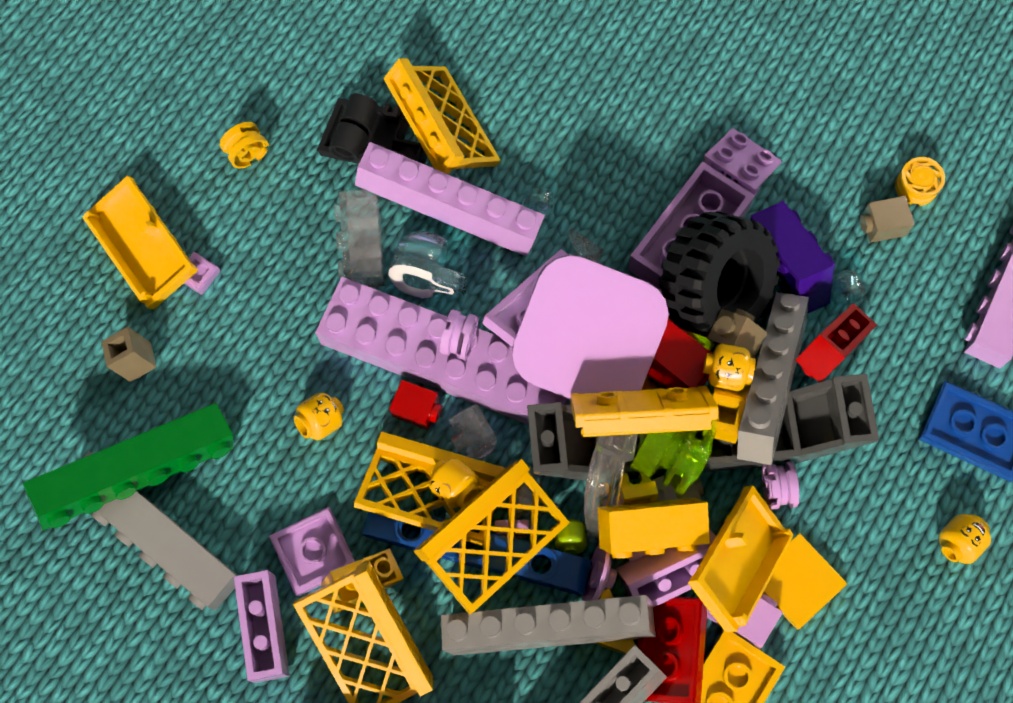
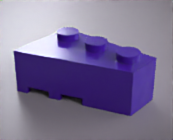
M782 201L750 215V220L762 224L776 243L778 249L776 256L780 260V268H777V272L783 280L778 286L782 293L789 291L790 294L809 297L807 314L830 304L835 263L831 255L824 253L819 247L815 235L811 231H807L802 225L798 213L795 210L791 211L788 205Z

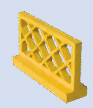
M399 58L383 79L434 169L449 175L453 169L497 166L501 162L499 156L447 67L412 66L408 58ZM433 77H440L443 84H441ZM431 87L440 93L442 98L430 91L429 88ZM447 99L455 103L457 108L448 103ZM443 111L454 117L456 121H453L452 119L444 115ZM461 123L469 127L471 132L462 127ZM459 135L460 137L468 141L470 145L468 146L467 144L459 140L457 136ZM475 147L483 151L485 156L477 152Z
M381 431L377 441V449L354 501V507L435 532L448 519L442 522L433 520L429 514L430 511L444 506L450 517L455 514L453 508L447 507L439 499L424 505L418 493L430 489L429 483L432 477L430 472L436 463L453 458L462 460L478 475L479 490L487 486L506 468ZM380 461L394 464L398 471L382 477L377 468ZM417 471L426 474L429 481L415 487L407 476ZM402 478L408 489L392 496L386 484ZM378 487L382 488L387 497L379 502L365 499L367 492ZM412 496L419 507L406 512L400 510L397 502ZM495 509L492 511L491 520L495 512ZM485 518L480 522L482 526H485ZM480 530L479 533L468 532L466 541L483 546L484 530Z
M522 459L511 463L413 550L421 561H425L468 614L475 612L570 523L528 473L530 468ZM523 483L533 492L532 505L515 504L516 489ZM509 496V503H502ZM539 501H540L544 506H538ZM496 507L509 508L508 528L491 526V514ZM515 509L532 510L531 530L514 528ZM538 511L549 512L558 523L549 531L537 530ZM485 518V526L477 525ZM472 529L484 530L483 550L466 549V536ZM490 531L507 532L506 552L489 551ZM514 533L530 534V549L527 552L513 553ZM537 535H544L537 541ZM460 540V548H452ZM446 552L459 553L458 573H446L437 560ZM465 553L483 555L482 575L464 574ZM489 555L506 557L505 572L501 576H488ZM512 557H518L519 559L512 564ZM450 577L458 578L457 585ZM464 578L481 579L480 595L472 602L463 593ZM488 580H495V581L487 588V581H488Z
M369 560L358 565L355 571L294 601V608L348 703H359L357 699L359 688L379 693L376 703H399L417 693L422 696L433 690V675ZM353 583L359 594L356 605L336 600L338 590ZM334 592L332 598L326 597V595ZM361 600L366 608L360 607ZM315 601L330 605L325 621L311 617L305 606ZM333 606L353 612L349 628L329 622ZM357 613L372 617L375 623L372 635L353 629ZM316 626L323 628L321 634ZM326 629L346 635L342 650L327 646L323 639ZM378 630L382 637L376 636ZM350 636L370 642L365 657L346 652ZM374 643L389 648L392 653L389 664L369 658ZM333 656L339 657L338 663ZM343 659L363 664L358 679L343 675L340 669ZM394 659L399 667L393 665ZM366 666L386 671L382 686L362 681ZM390 672L404 676L409 686L400 691L386 688ZM350 685L355 686L354 692L352 691ZM383 695L389 696L382 700Z

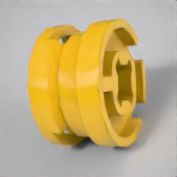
M243 122L230 128L220 139L219 146L224 153L228 154V159L232 166L240 169L251 166L250 161L255 158L257 161L263 158L268 151L266 147L269 144L265 137L260 135L261 133L255 123Z
M927 157L912 158L904 165L895 181L897 195L899 197L906 196L909 205L912 203L919 204V206L929 204L935 199L945 183L943 168L936 161Z

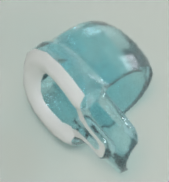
M427 231L411 232L401 238L395 250L393 261L390 263L388 274L390 281L400 291L420 298L434 297L437 292L464 296L466 293V277L462 273L444 268L449 248L447 239Z

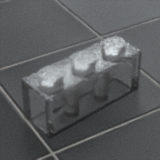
M365 189L339 192V203L334 204L336 222H341V232H336L338 251L343 250V261H338L339 278L344 277L368 287L386 286L378 195Z

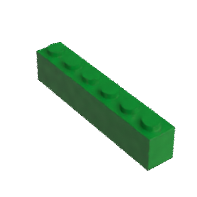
M214 403L23 482V486L42 530L59 528L76 516L83 513H94L100 510L106 503L116 499L123 500L129 498L143 487L159 485L171 475L178 472H189L195 469L201 462L225 456L233 449V433L218 405Z

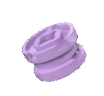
M451 310L447 318L448 323L442 333L440 354L449 356L453 353L457 355L458 359L466 361L473 347L479 317L473 314L464 316L461 314V311Z
M787 461L784 463V466H775L774 463L772 465L763 464L762 487L764 499L771 510L779 509L780 505H787V503L790 508L798 507L799 483L793 462Z

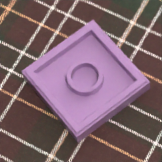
M330 507L269 536L297 597L321 586L322 581L330 571L356 562Z

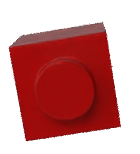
M401 380L389 410L392 417L428 430L431 422L436 423L438 421L443 405L439 404L440 399L437 392Z

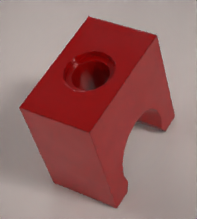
M668 319L666 329L647 377L664 389L704 386L709 380V374L703 373L706 354L711 352Z

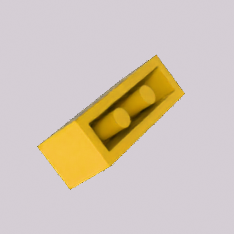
M697 498L598 507L600 549L612 554V558H630L633 556V552L644 551L647 555H660L665 553V548L677 547L678 551H695L698 549L697 545L710 544L708 502Z

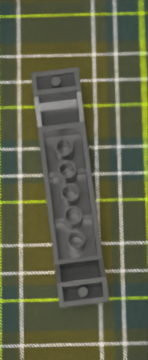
M868 375L836 376L827 381L790 391L772 463L775 466L784 465L787 461L797 464L879 441ZM561 402L527 405L533 472L537 475L591 482L620 481L624 473L628 474L629 480L640 479V471L643 470L647 471L649 477L652 478L661 477L666 474L671 475L687 469H691L692 474L763 467L762 463L737 459L738 439L736 443L702 435L703 430L583 437L580 432L582 427L576 428L571 406L562 405Z

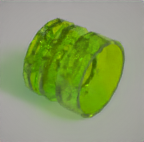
M713 429L706 430L701 441L695 438L697 431H687L686 433L684 431L648 433L630 468L649 478L654 475L660 466L665 468L666 472L662 485L667 487L676 474L681 478L675 488V492L683 495L686 489L697 481L712 453L713 439L717 431Z

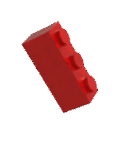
M852 303L795 361L801 365L805 374L815 378L820 383L877 324Z

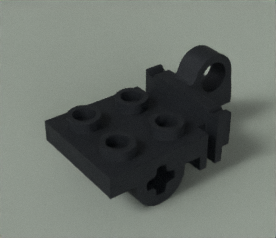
M358 93L351 94L349 100L338 98L317 148L321 156L359 164L369 142H372L424 165L427 160V155L420 143L404 140L409 123L399 106L395 105L394 110L390 104L380 107L370 97Z

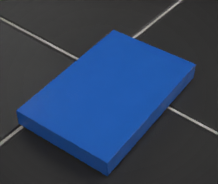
M944 381L940 386L918 440L1012 482L1013 411Z

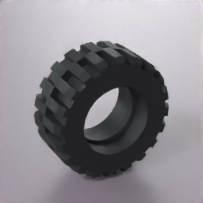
M710 211L692 218L687 222V227L680 228L675 234L677 238L669 243L666 249L668 251L666 260L663 259L661 264L663 273L659 277V287L662 289L661 294L667 303L669 319L679 328L706 338L721 309L734 313L737 309L744 310L755 317L753 322L758 325L757 320L765 316L768 311L766 308L768 303L773 301L775 293H773L774 287L778 285L779 280L777 268H780V260L776 256L778 249L776 243L772 240L773 237L759 222L723 212Z

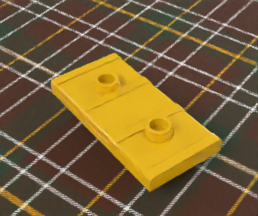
M128 175L82 217L139 301L144 303L149 309L158 307L198 271L182 250L174 235L170 233L158 216L157 211L141 192L135 180Z
M707 386L637 391H604L585 394L570 393L576 428L582 427L580 432L583 437L711 430V420H718V405Z
M753 485L743 488L730 514L727 515L719 533L707 549L706 555L688 582L725 632H737L739 626L747 624L793 538L792 531L783 527Z

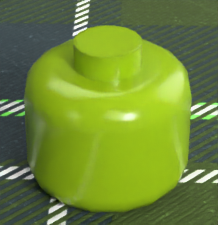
M567 519L570 523L554 537V546L557 551L577 555L587 548V527L581 521Z

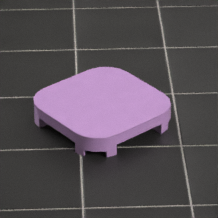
M566 255L557 257L545 265L539 273L519 329L513 340L512 356L515 368L521 377L531 384L571 399L570 393L585 394L604 391L641 390L667 326L669 312L666 300L657 288L646 281L581 256Z

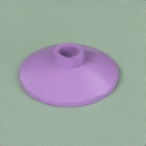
M600 545L597 546L591 558L593 563L582 601L598 600L605 588L612 589L616 580L617 570L611 568V554L600 549Z

